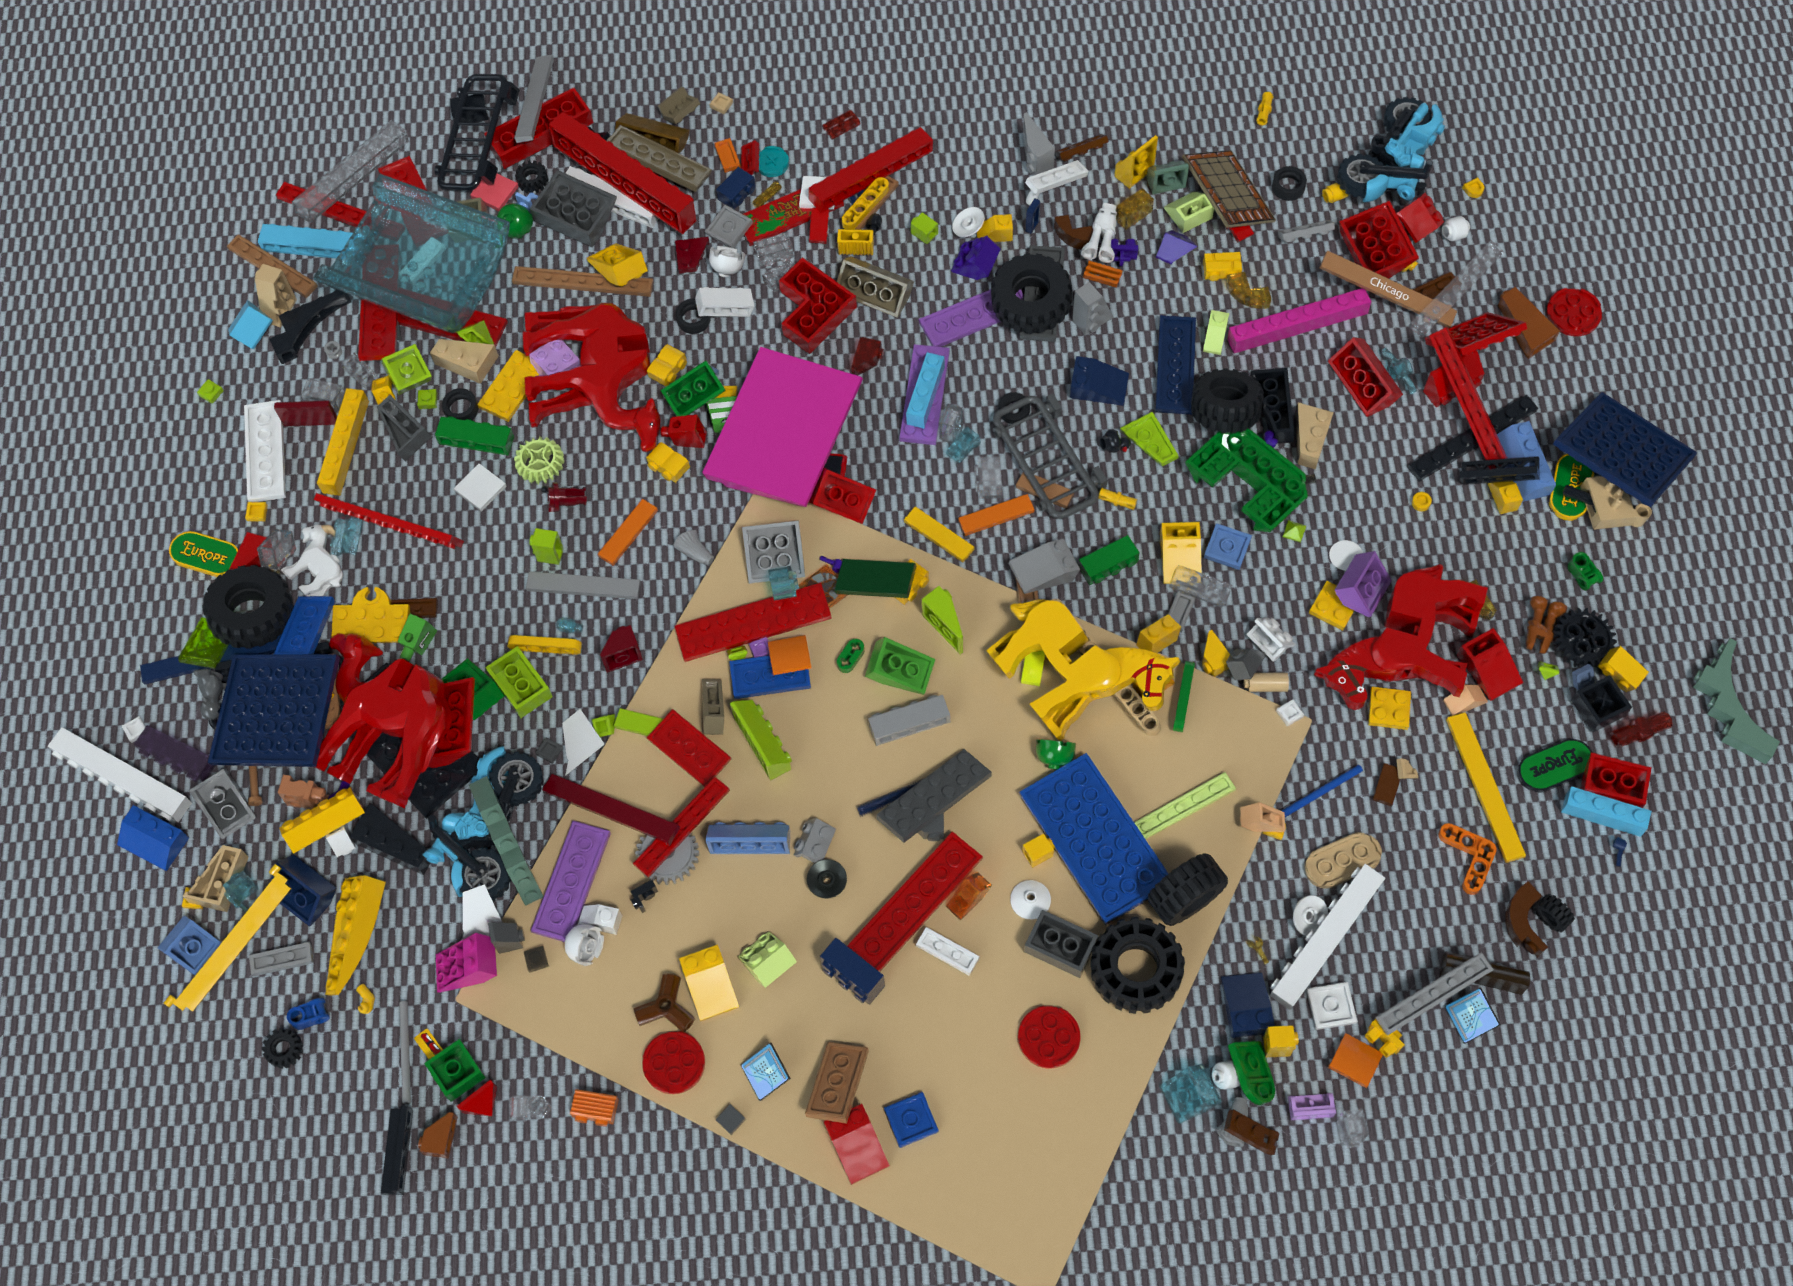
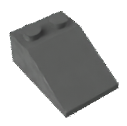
M223 768L189 790L221 839H224L257 818L227 768Z

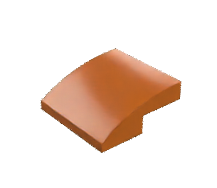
M806 635L768 642L773 675L812 668Z
M1345 1033L1328 1068L1367 1088L1383 1054L1379 1050Z

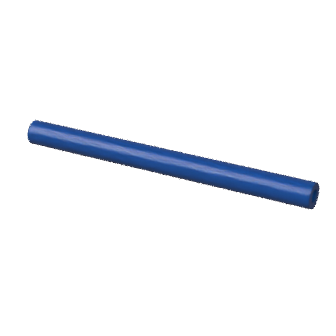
M1360 765L1355 766L1281 811L1285 812V817L1289 816L1363 771Z

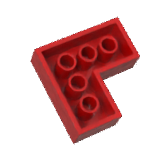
M803 257L779 280L780 292L799 305L781 323L783 335L808 354H811L857 308L856 295Z

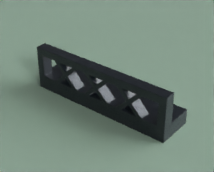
M1537 456L1462 462L1460 480L1463 485L1540 480V458ZM1535 462V466L1524 467L1527 463ZM1508 464H1514L1516 466L1513 468H1505ZM1489 465H1494V466H1495L1496 468H1498V469H1486V468H1487ZM1467 467H1476L1478 470L1467 471Z
M401 1105V1109L390 1110L381 1185L382 1195H404L413 1110L407 1105Z

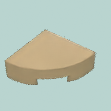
M1397 759L1399 779L1418 778L1417 770L1413 769L1408 760Z

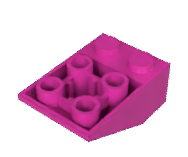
M475 933L436 954L437 992L441 993L481 984L497 976L496 950L489 936Z

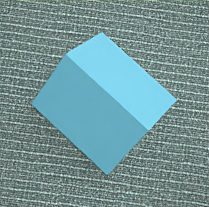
M247 300L230 325L228 332L231 337L254 349L273 320Z

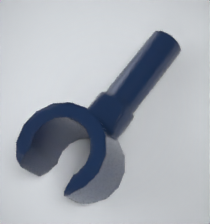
M1617 837L1612 847L1618 849L1617 867H1621L1622 854L1627 846L1626 840Z

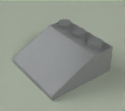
M799 520L742 527L749 584L805 577Z

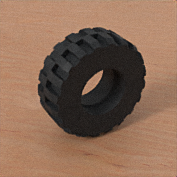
M1026 253L1023 256H1015L1012 260L1003 263L1002 268L995 272V277L991 282L992 308L998 320L1003 321L1004 326L1009 329L1013 328L1016 332H1026V334L1038 332L1039 334L1047 329L1051 330L1056 327L1057 323H1061L1065 319V315L1070 311L1072 283L1069 279V274L1067 270H1063L1062 264L1058 261L1055 262L1049 256L1045 257L1038 253L1036 255ZM1028 286H1037L1047 292L1045 297L1037 301H1025L1018 298L1015 294L1020 289Z
M251 565L250 567L239 566L237 569H230L225 574L219 575L215 582L211 583L207 588L208 592L204 594V603L202 605L208 627L214 637L220 639V642L226 645L231 644L232 647H245L246 649L264 646L266 643L276 640L279 635H282L294 608L286 581L278 573L256 565ZM258 600L264 602L260 608L250 613L241 614L233 612L238 605L246 601Z
M1131 917V921L1121 919L1117 921L1116 925L1113 926L1111 924L1105 929L1103 934H1100L1093 948L1090 962L1092 981L1095 982L1097 992L1102 993L1104 996L1103 999L1108 1004H1115V1008L1120 1011L1124 1008L1132 1014H1136L1137 1011H1142L1144 1014L1150 1013L1151 1009L1154 1008L1158 1010L1164 1006V1003L1172 1000L1180 987L1185 965L1182 947L1180 943H1176V936L1172 932L1168 933L1165 931L1166 927L1161 923L1158 925L1152 923V919L1146 918L1145 921L1139 920V917ZM1132 949L1147 952L1157 964L1155 975L1143 982L1129 980L1118 968L1120 955Z

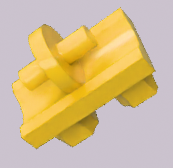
M1376 1019L1370 1024L1369 1030L1365 1035V1038L1372 1044L1378 1038L1385 1043L1379 1050L1386 1058L1394 1053L1397 1054L1405 1045L1400 1040L1402 1034L1398 1030L1387 1036Z

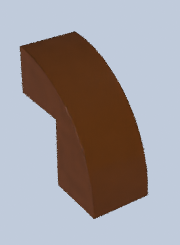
M1069 215L1056 216L1054 219V229L1064 243L1079 250H1082L1083 246L1089 243L1093 233L1092 226L1072 229Z

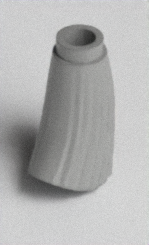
M697 530L681 533L674 542V548L699 563L710 566L715 559L700 542Z
M1236 1097L1230 1110L1234 1109L1248 1117V1100ZM1226 1120L1215 1129L1227 1145L1235 1147L1244 1146V1141L1224 1131Z

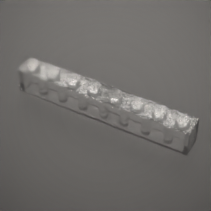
M392 120L313 185L309 186L302 194L297 196L292 201L295 213L309 223L313 222L409 142L406 130Z

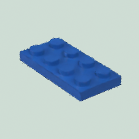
M298 596L273 655L314 654L335 603L332 596Z
M770 655L729 661L734 699L811 688L809 669L773 675Z

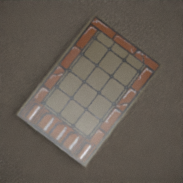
M1232 150L1183 154V160L1188 163L1191 173L1226 228L1273 223L1276 221Z

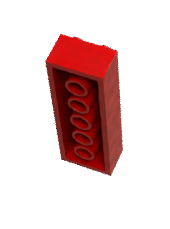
M575 88L542 103L532 141L516 143L515 134L520 115L496 127L490 150L503 169L552 145L553 140L549 124L562 112L572 115L576 121L586 126L594 123L591 110Z

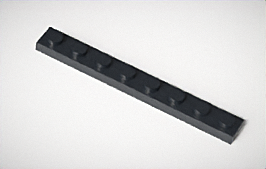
M1525 395L1489 418L1496 434L1509 426L1517 424L1537 412L1538 407L1528 395ZM1468 429L1409 464L1408 469L1420 482L1479 447L1472 429Z

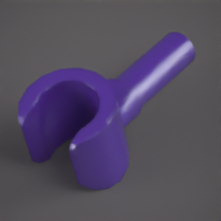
M824 556L820 557L821 561L833 565L832 570L834 572H840L842 565L840 559H835L834 561Z

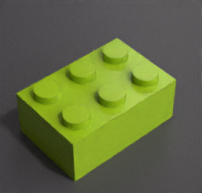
M518 646L485 667L490 678L494 680L520 718H523L553 697L549 687Z

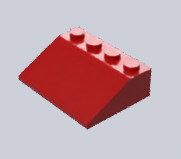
M1390 201L1339 221L1340 234L1355 263L1390 279L1419 259Z
M471 677L444 683V697L452 713V723L449 732L439 741L429 767L436 768L449 765L471 752L475 678Z

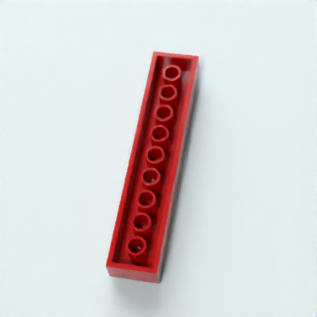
M562 112L549 124L553 145L556 149L683 235L696 222L694 200L689 194L683 193L677 186L671 185L665 178L659 177L650 168L640 164L637 159L631 158L625 151L616 148L612 142H607L597 132L594 133L585 124L576 121L572 115Z

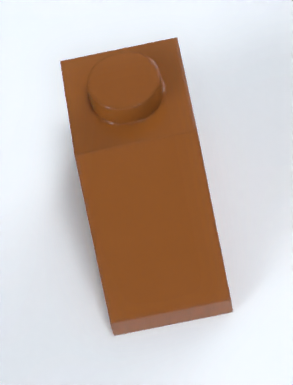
M453 1112L447 1113L424 1130L423 1136H420L418 1148L423 1155L449 1159L458 1119Z

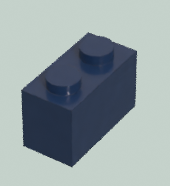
M738 167L716 189L718 200L732 209L740 206L749 194H752L756 188L754 176Z

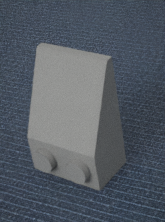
M1024 113L1023 141L1028 172L1037 175L1054 169L1055 147L1028 113Z
M1064 538L1047 542L1008 562L1024 594L1073 582L1080 570Z

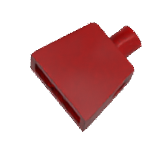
M698 415L670 418L669 426L661 427V436L670 437L676 446L705 447L707 432Z

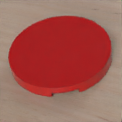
M1563 288L1557 291L1550 298L1546 309L1548 320L1561 333L1569 336L1590 334L1598 327L1602 319L1601 303L1591 292L1582 288L1580 290Z
M1053 1006L1037 1007L1030 1011L1020 1024L1018 1031L1020 1050L1027 1060L1038 1067L1047 1069L1061 1067L1074 1058L1080 1046L1081 1036L1078 1023L1068 1011Z
M681 1031L658 1035L649 1043L643 1055V1071L646 1079L652 1087L665 1094H680L690 1090L699 1082L705 1069V1055L701 1045L694 1037Z

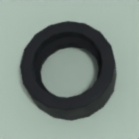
M1293 166L1278 169L1274 174L1272 184L1274 194L1286 201L1300 198L1305 191L1306 175L1301 169ZM1293 178L1298 181L1300 186L1296 189H1286L1280 185L1279 180Z
M693 298L681 302L676 310V319L680 329L689 334H697L704 331L710 324V316H703L700 321L695 323L686 322L683 320V315L690 310H697L696 300Z
M463 388L453 389L448 392L442 401V408L446 417H454L459 420H473L479 410L474 394ZM466 399L471 402L469 409L463 413L457 414L450 411L451 405L457 400Z

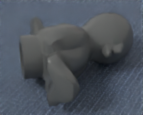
M209 669L195 670L193 673L198 678L199 689L204 696L200 706L201 714L207 720H214L219 717L221 709L219 697L222 689L225 690L226 683H222L223 676L218 672L209 671Z

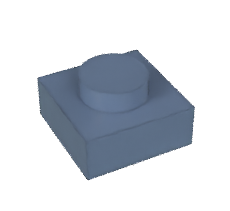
M1589 664L1572 672L1573 687L1577 690L1595 682L1594 670Z

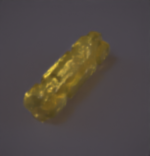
M775 181L753 201V205L756 208L760 207L782 188L779 182Z

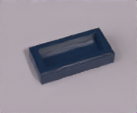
M1034 198L1026 211L1025 232L1030 234L1033 233L1040 219V200Z

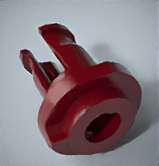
M552 482V486L547 488L548 511L559 512V506L586 505V487L582 489L574 487L559 488L557 482Z

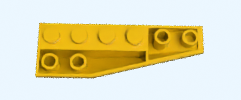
M363 875L345 878V881L342 883L341 897L336 905L337 912L325 995H339L360 962L376 923L385 881Z

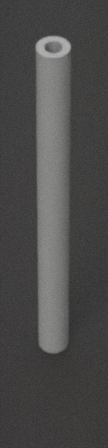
M401 1001L399 1002L402 1104H410L408 1002Z

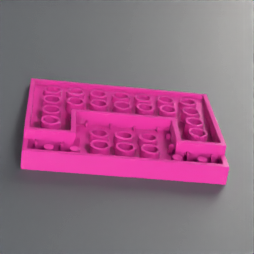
M760 347L702 473L707 480L723 483L728 488L807 507L863 378Z

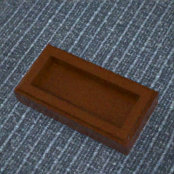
M1386 763L1383 764L1373 801L1392 807L1400 782L1397 767Z

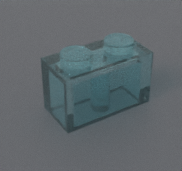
M791 566L768 570L774 601L797 596L796 590L799 589L796 571L792 572Z

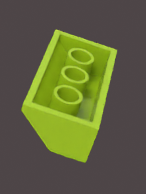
M753 700L731 702L730 706L733 717L770 781L790 771L792 759L787 751L783 752L781 748L783 744L778 735L774 737L771 732L773 727L769 720L765 721L762 717L764 712L759 704L755 705Z

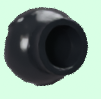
M1114 429L1108 430L1099 439L1102 450H1108L1112 453H1116L1120 449L1126 452L1131 446L1130 439L1127 437L1120 438L1118 431Z

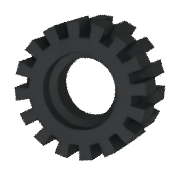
M529 160L528 164L523 162V166L519 165L518 170L516 169L515 177L520 189L524 190L525 193H528V191L539 193V189L543 191V186H546L549 181L545 166L541 162L537 164L535 160H533V163ZM529 175H538V177L533 180L526 179V177Z
M1546 894L1534 906V911H1536L1537 916H1540L1539 919L1545 922L1546 926L1549 925L1550 929H1555L1556 932L1561 933L1575 920L1574 914L1571 913L1572 910L1566 907V903L1563 904L1560 898L1557 899L1555 895Z
M279 1028L278 1032L276 1030L272 1031L273 1035L268 1034L266 1037L269 1039L263 1041L265 1047H262L263 1056L271 1065L277 1066L280 1069H283V1067L289 1068V1064L294 1066L296 1064L295 1060H300L301 1058L299 1054H303L301 1039L289 1029ZM282 1041L289 1042V1052L283 1056H278L275 1052L276 1046Z

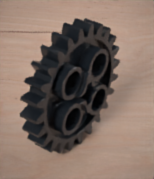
M1577 608L1575 612L1571 609L1558 619L1557 624L1553 628L1555 630L1553 637L1557 638L1553 644L1559 645L1556 651L1563 652L1560 656L1561 658L1568 657L1566 663H1569L1571 660L1574 661V667L1578 664L1581 667L1589 664L1592 667L1596 666L1598 668L1599 663L1610 649L1615 648L1613 645L1617 643V640L1612 639L1616 633L1610 632L1613 626L1606 625L1609 620L1603 621L1601 619L1603 614H1600L1598 617L1595 616V610L1589 613L1588 608H1585L1583 612L1580 608Z

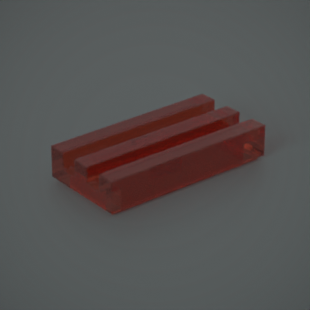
M849 110L826 122L822 127L824 131L826 130V134L830 136V139L833 140L859 126L860 120L852 110Z

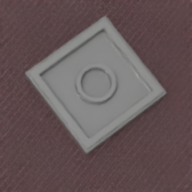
M724 205L705 230V233L727 247L735 248L753 221L731 207Z

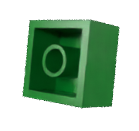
M460 1039L424 1063L450 1102L486 1078Z

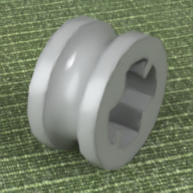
M330 341L326 343L324 351L328 358L337 359L342 355V349L338 342Z

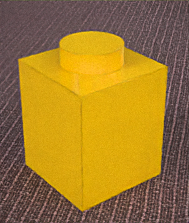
M1043 833L1023 844L1022 852L1033 868L1053 857L1055 846L1050 838L1047 839Z

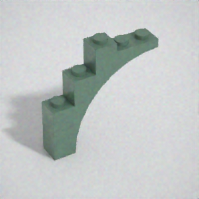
M1730 638L1726 644L1721 643L1716 652L1719 654L1718 658H1714L1709 666L1706 665L1703 670L1699 669L1693 679L1696 681L1693 688L1712 697L1707 705L1710 707L1707 715L1726 724L1721 732L1724 734L1721 742L1767 764L1773 757L1780 741L1767 734L1750 718L1736 696L1732 683L1731 663L1737 641Z
M486 776L469 784L479 812L501 856L506 871L525 906L543 898L544 896L520 849L488 777Z

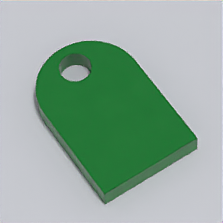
M1261 1041L1234 1042L1229 1044L1228 1048L1246 1097L1256 1105H1264L1272 1101L1275 1096V1084Z

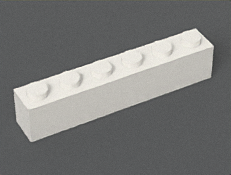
M571 166L567 170L566 174L617 196L611 212L654 228L659 220L655 215L596 175H591L582 169H576Z

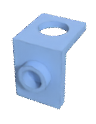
M517 192L515 194L517 203L525 206L531 214V199H537L538 195L530 192L526 197Z

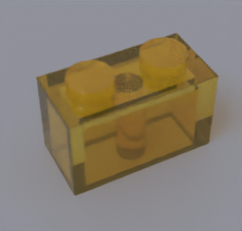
M1141 188L1116 206V221L1127 230L1153 211L1154 198Z

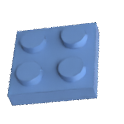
M1216 523L1204 558L1240 570L1252 535Z

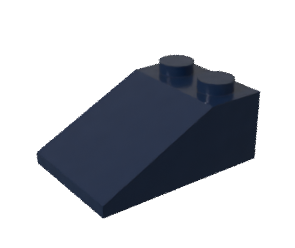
M1076 356L1070 398L1124 406L1129 373L1094 358Z
M1262 973L1221 977L1231 1038L1264 1035L1268 1027L1275 1026L1272 1007Z

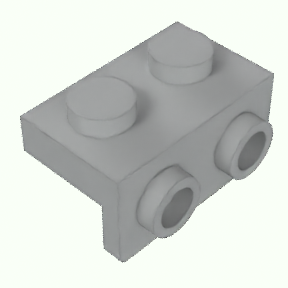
M817 818L806 821L802 827L803 834L795 844L794 856H802L813 863L824 860L836 828Z

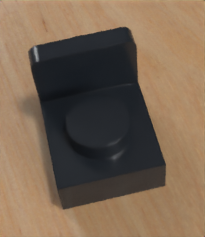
M653 880L631 891L633 898L630 900L636 910L640 908L642 913L646 910L641 901L650 900L658 892Z

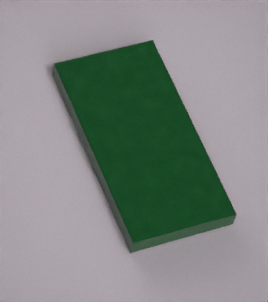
M843 559L834 591L836 594L908 598L917 566L915 563Z

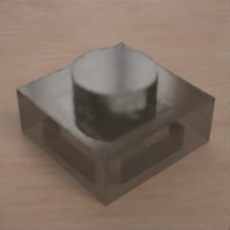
M544 946L524 951L529 973L549 967Z

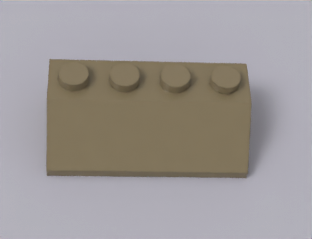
M852 256L843 259L837 279L840 285L856 295V302L897 318L906 305L914 284L913 280Z

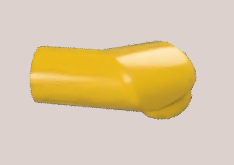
M361 984L356 989L363 998L362 1003H360L361 1006H358V1010L362 1014H368L373 1010L375 996L365 984Z

